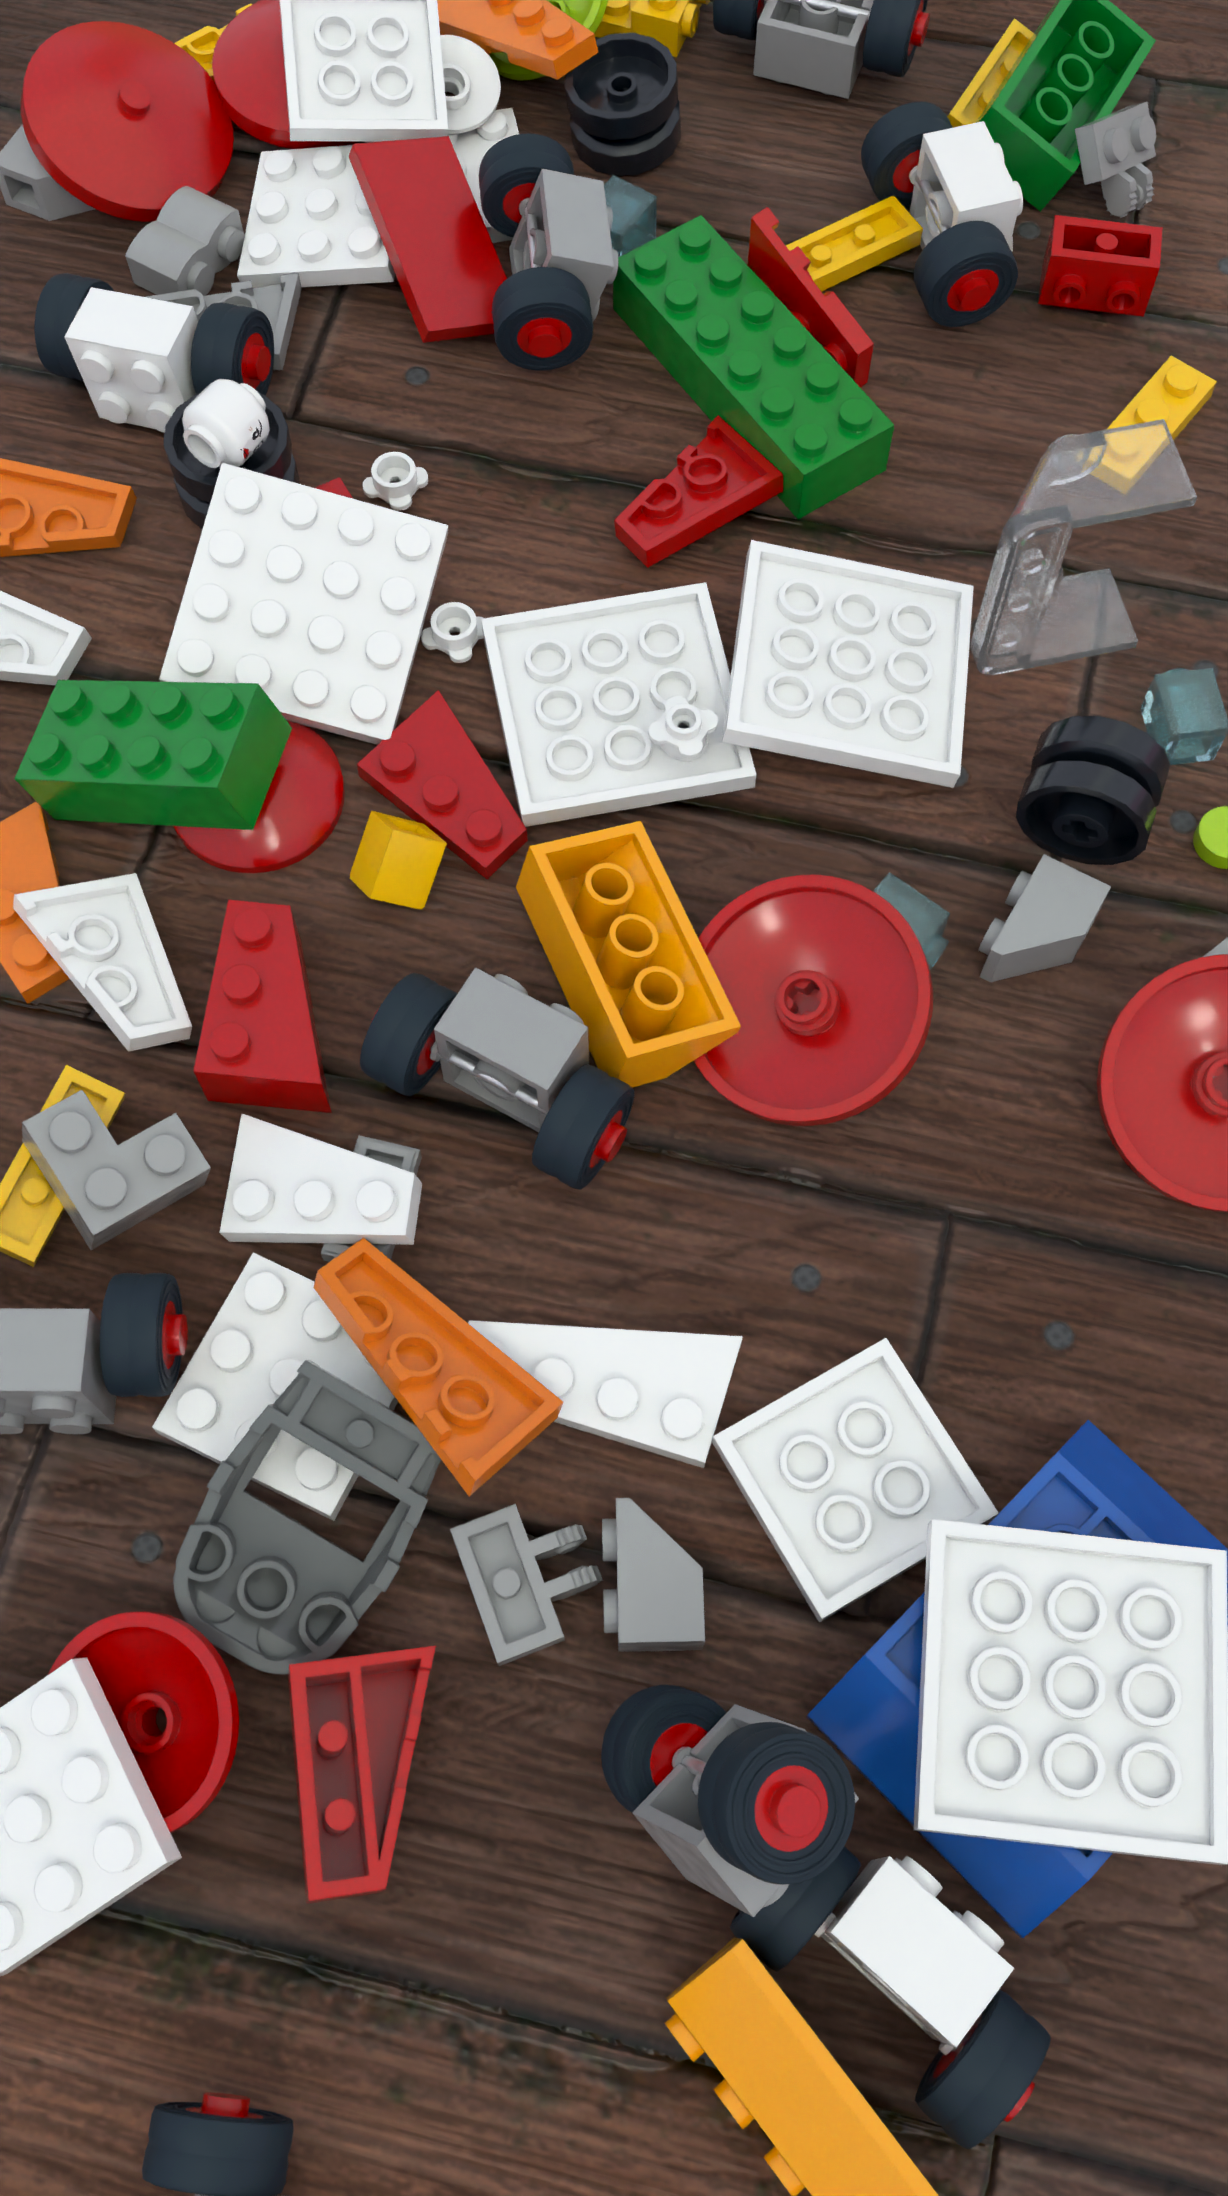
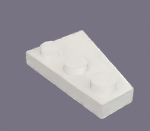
M0 591V680L56 685L58 680H68L92 639L85 627Z
M136 873L14 894L13 909L128 1052L190 1039L192 1024Z
M241 1114L219 1233L229 1242L355 1244L364 1237L371 1244L414 1245L422 1182L415 1173Z

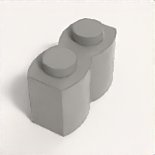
M189 186L178 189L166 201L157 220L147 224L136 235L127 250L125 257L134 284L156 295L196 289L203 296L207 295L213 286L215 273L223 270L241 255L245 235L239 211Z

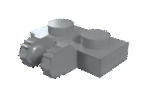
M1147 101L1125 107L1075 129L1084 185L1101 181L1103 198L1106 199L1105 205L1111 216L1123 218L1132 210H1139L1145 204L1152 201V196L1154 195L1152 171L1142 164V162L1156 156L1154 146L1156 128L1153 119L1150 117Z
M513 1504L450 1529L498 1666L565 1641L552 1602L573 1596L603 1581L598 1566L591 1565L589 1567L581 1566L575 1568L563 1576L544 1583L537 1560L547 1559L577 1549L579 1545L587 1540L582 1525L568 1526L529 1541L516 1504Z

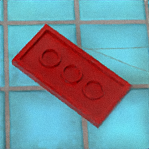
M449 136L353 144L348 156L422 342L494 334L493 298L498 287L507 277Z

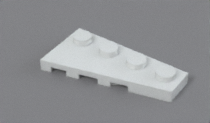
M469 1320V1325L564 1402L558 1418L554 1422L697 1467H705L743 1336Z

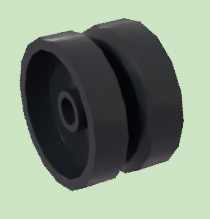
M618 33L596 39L599 52L565 75V93L567 108L570 112L573 146L580 160L597 172L612 176L638 175L654 169L674 153L681 139L677 63L669 49L652 37L636 33Z
M198 393L176 408L165 426L163 446L186 516L203 530L220 467L211 468L201 463L189 451L184 442L183 413L185 408L200 394ZM260 394L266 405L265 412L268 416L270 431L266 441L239 467L299 484V475L296 461L292 454L289 429L282 411L269 398Z
M1072 716L1052 723L1040 735L1032 759L1031 772L1025 780L1017 804L1016 819L1023 833L1039 847L1061 858L1084 864L1114 865L1133 860L1146 850L1157 812L1156 807L1160 803L1166 784L1170 763L1165 750L1148 733L1123 721L1101 716Z

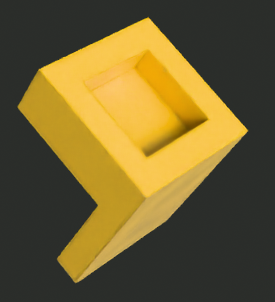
M371 810L350 872V879L370 899L414 909H423L447 843L423 823Z

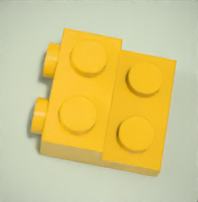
M608 0L602 21L594 35L601 38L609 34L636 33L652 37L666 46L673 57H677L686 37L692 38L696 32L701 5H708L710 0Z

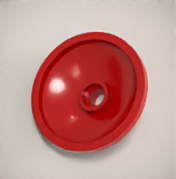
M286 720L292 727L254 829L173 826L177 836L199 859L212 866L231 872L265 873L288 867L306 858L317 850L333 832L344 805L345 787L341 767L328 743L311 728Z
M149 1611L112 1615L95 1622L76 1635L59 1654L48 1675L71 1659L88 1658L170 1833H173L196 1819L210 1805L229 1774L236 1753L239 1733V1709L234 1684L226 1664L212 1643L201 1632L183 1620L168 1614ZM160 1708L165 1712L167 1719L164 1732H161L156 1724V1715Z

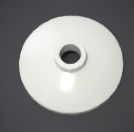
M440 35L445 92H451L455 95L451 97L446 96L448 133L459 134L472 131L483 125L496 110L501 90L500 76L491 57L479 45L460 36Z

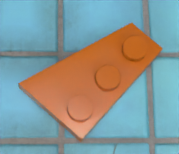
M0 458V557L121 547L137 497L131 486Z
M37 802L0 821V963L27 1004L70 979L13 909L14 894L60 886L59 870L48 834L49 826L46 812Z

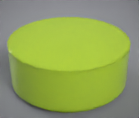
M1228 806L1217 807L1208 811L1202 817L1193 836L1194 848L1199 857L1209 865L1221 869H1228Z

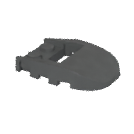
M310 1360L303 1362L297 1370L299 1372L297 1377L274 1404H270L265 1408L232 1453L217 1468L206 1486L209 1490L195 1523L190 1525L176 1559V1570L173 1576L177 1605L188 1624L201 1632L213 1645L257 1670L272 1674H288L289 1664L320 1661L332 1656L359 1625L358 1620L381 1591L386 1592L400 1568L399 1563L413 1531L418 1526L428 1501L426 1495L441 1460L415 1423ZM281 1430H284L400 1500L364 1561L245 1490Z

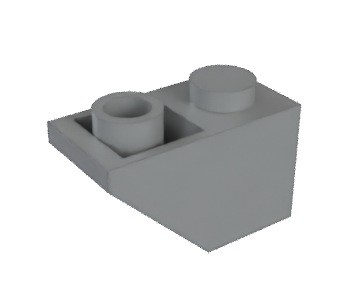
M22 124L0 151V189L6 205L48 221L94 210L95 208L71 195L48 174L35 156Z
M1043 854L1033 874L1031 875L1022 870L1012 886L1005 904L1014 908L1006 922L995 917L986 932L978 950L988 955L980 978L988 982H994L1071 963L1094 923L1111 886Z
M616 1498V1519H602L603 1562L617 1561V1589H603L604 1633H618V1652L702 1650L705 1643L703 1568L632 1499Z

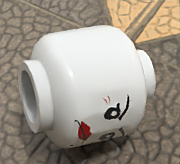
M218 379L210 383L185 408L183 413V438L189 451L201 463L211 468H221L222 463L236 467L243 465L266 441L270 431L263 398L253 387L245 383L238 384L233 380Z

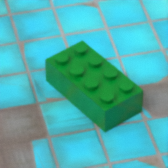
M1057 0L976 121V123L985 122L994 143H999L1003 150L1004 163L1012 180L1019 183L1023 198L1040 212L1070 179L1081 163L1075 129L1112 113L1156 42L1151 35L1109 0Z
M58 680L14 779L54 820L253 830L292 727L258 683Z

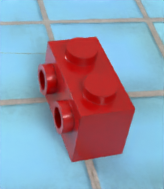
M1055 215L1042 263L1038 304L1144 317L1160 269L1163 227Z

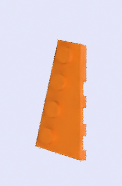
M437 0L440 35H455L466 38L479 45L488 55L492 52L507 53L509 63L556 80L599 52L594 33L547 0Z
M364 1237L317 1270L313 1288L469 1497L558 1418L564 1403L561 1399Z

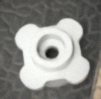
M388 452L379 456L374 461L371 468L372 477H367L363 481V491L369 498L379 497L383 499L394 510H405L412 505L411 498L415 492L428 484V474L424 468L416 467L414 461L408 455L401 452Z
M445 603L433 612L430 621L431 627L422 631V644L428 650L438 649L445 652L453 662H466L472 658V648L476 642L483 638L481 623L483 617H476L474 611L463 603ZM454 632H459V633H460L459 635H450L451 633H454Z
M671 696L664 703L665 711L660 719L649 725V738L653 743L660 744L662 749L673 757L683 759L695 758L702 753L706 744L707 734L716 731L718 728V716L711 709L700 710L689 704L684 696ZM685 723L689 728L682 729L678 725Z

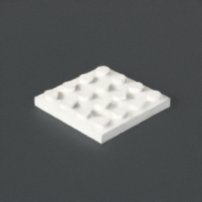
M222 463L159 681L258 683L286 720L376 745L382 740L390 739L393 730L396 728L448 536V525Z
M751 540L746 555L722 742L953 788L961 773L974 586Z
M706 582L481 619L483 638L520 817L525 827L755 788L756 771L750 748L722 742L731 676ZM671 696H684L689 704L700 710L711 709L718 716V728L716 731L707 734L706 744L702 753L695 758L683 759L673 757L667 754L660 744L653 743L649 738V725L660 719L665 711L664 703ZM685 723L678 725L682 729L689 728Z
M932 1519L928 1523L914 1830L1228 1865L1227 1551Z

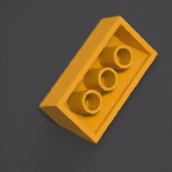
M641 821L529 846L516 889L571 1010L588 1027L589 1050L597 1068L606 1072L610 1077L617 1078L633 1088L667 1078L738 1033L741 1025Z
M733 1938L666 1997V2000L676 2013L665 2022V2025L693 2063L706 2052L725 2079L713 2090L740 2127L744 2129L755 2119L769 2137L774 2147L763 2158L791 2196H797L805 2187L811 2196H939L743 1939Z

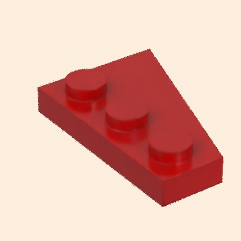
M766 207L751 217L747 265L861 388L868 383L874 343L834 291H827L823 294L817 287L807 270L810 265L809 259L799 246L789 251L774 231L778 227V219Z
M718 415L707 426V436L696 447L688 445L677 456V466L664 479H654L614 519L616 537L649 568L783 492V473Z
M439 690L393 730L390 739L382 740L357 763L360 778L412 820L423 823L447 843L446 847L485 879L492 876L528 841L525 825Z

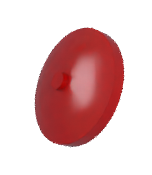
M260 0L239 13L227 25L214 48L212 69L222 105L227 115L238 127L261 141L289 149L344 146L360 142L290 141L279 0Z
M92 21L76 24L58 31L41 44L32 56L27 66L20 104L23 128L27 140L41 165L71 195L96 210L115 217L133 221L153 222L157 220L166 201L181 187L189 186L210 197L216 194L225 178L233 152L234 135L232 120L222 105L214 80L185 50L161 35L138 26L111 21Z
M796 875L783 877L754 887L738 896L709 922L698 939L741 1028L738 1033L698 1057L694 1062L705 1079L722 1096L743 1111L763 1120L791 1126H815L841 1121L863 1112L886 1097L900 1084L918 1059L929 1032L933 1012V985L928 961L918 938L905 918L888 901L870 889L852 881L833 876Z
M1228 954L1200 957L1184 962L1158 975L1141 988L1125 1004L1111 1025L1101 1050L1097 1074L1098 1101L1105 1129L1119 1155L1131 1170L1159 1193L1177 1202L1203 1210L1228 1212Z

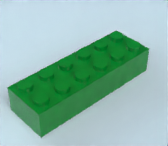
M702 215L618 257L617 274L613 281L614 311L711 421L719 415L783 473L784 491L777 496L798 520L886 471L894 424Z

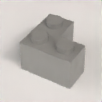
M83 1090L22 1122V1142L90 1250L97 1248L204 1186L211 1169L177 1113L172 1114L119 1145L116 1144Z

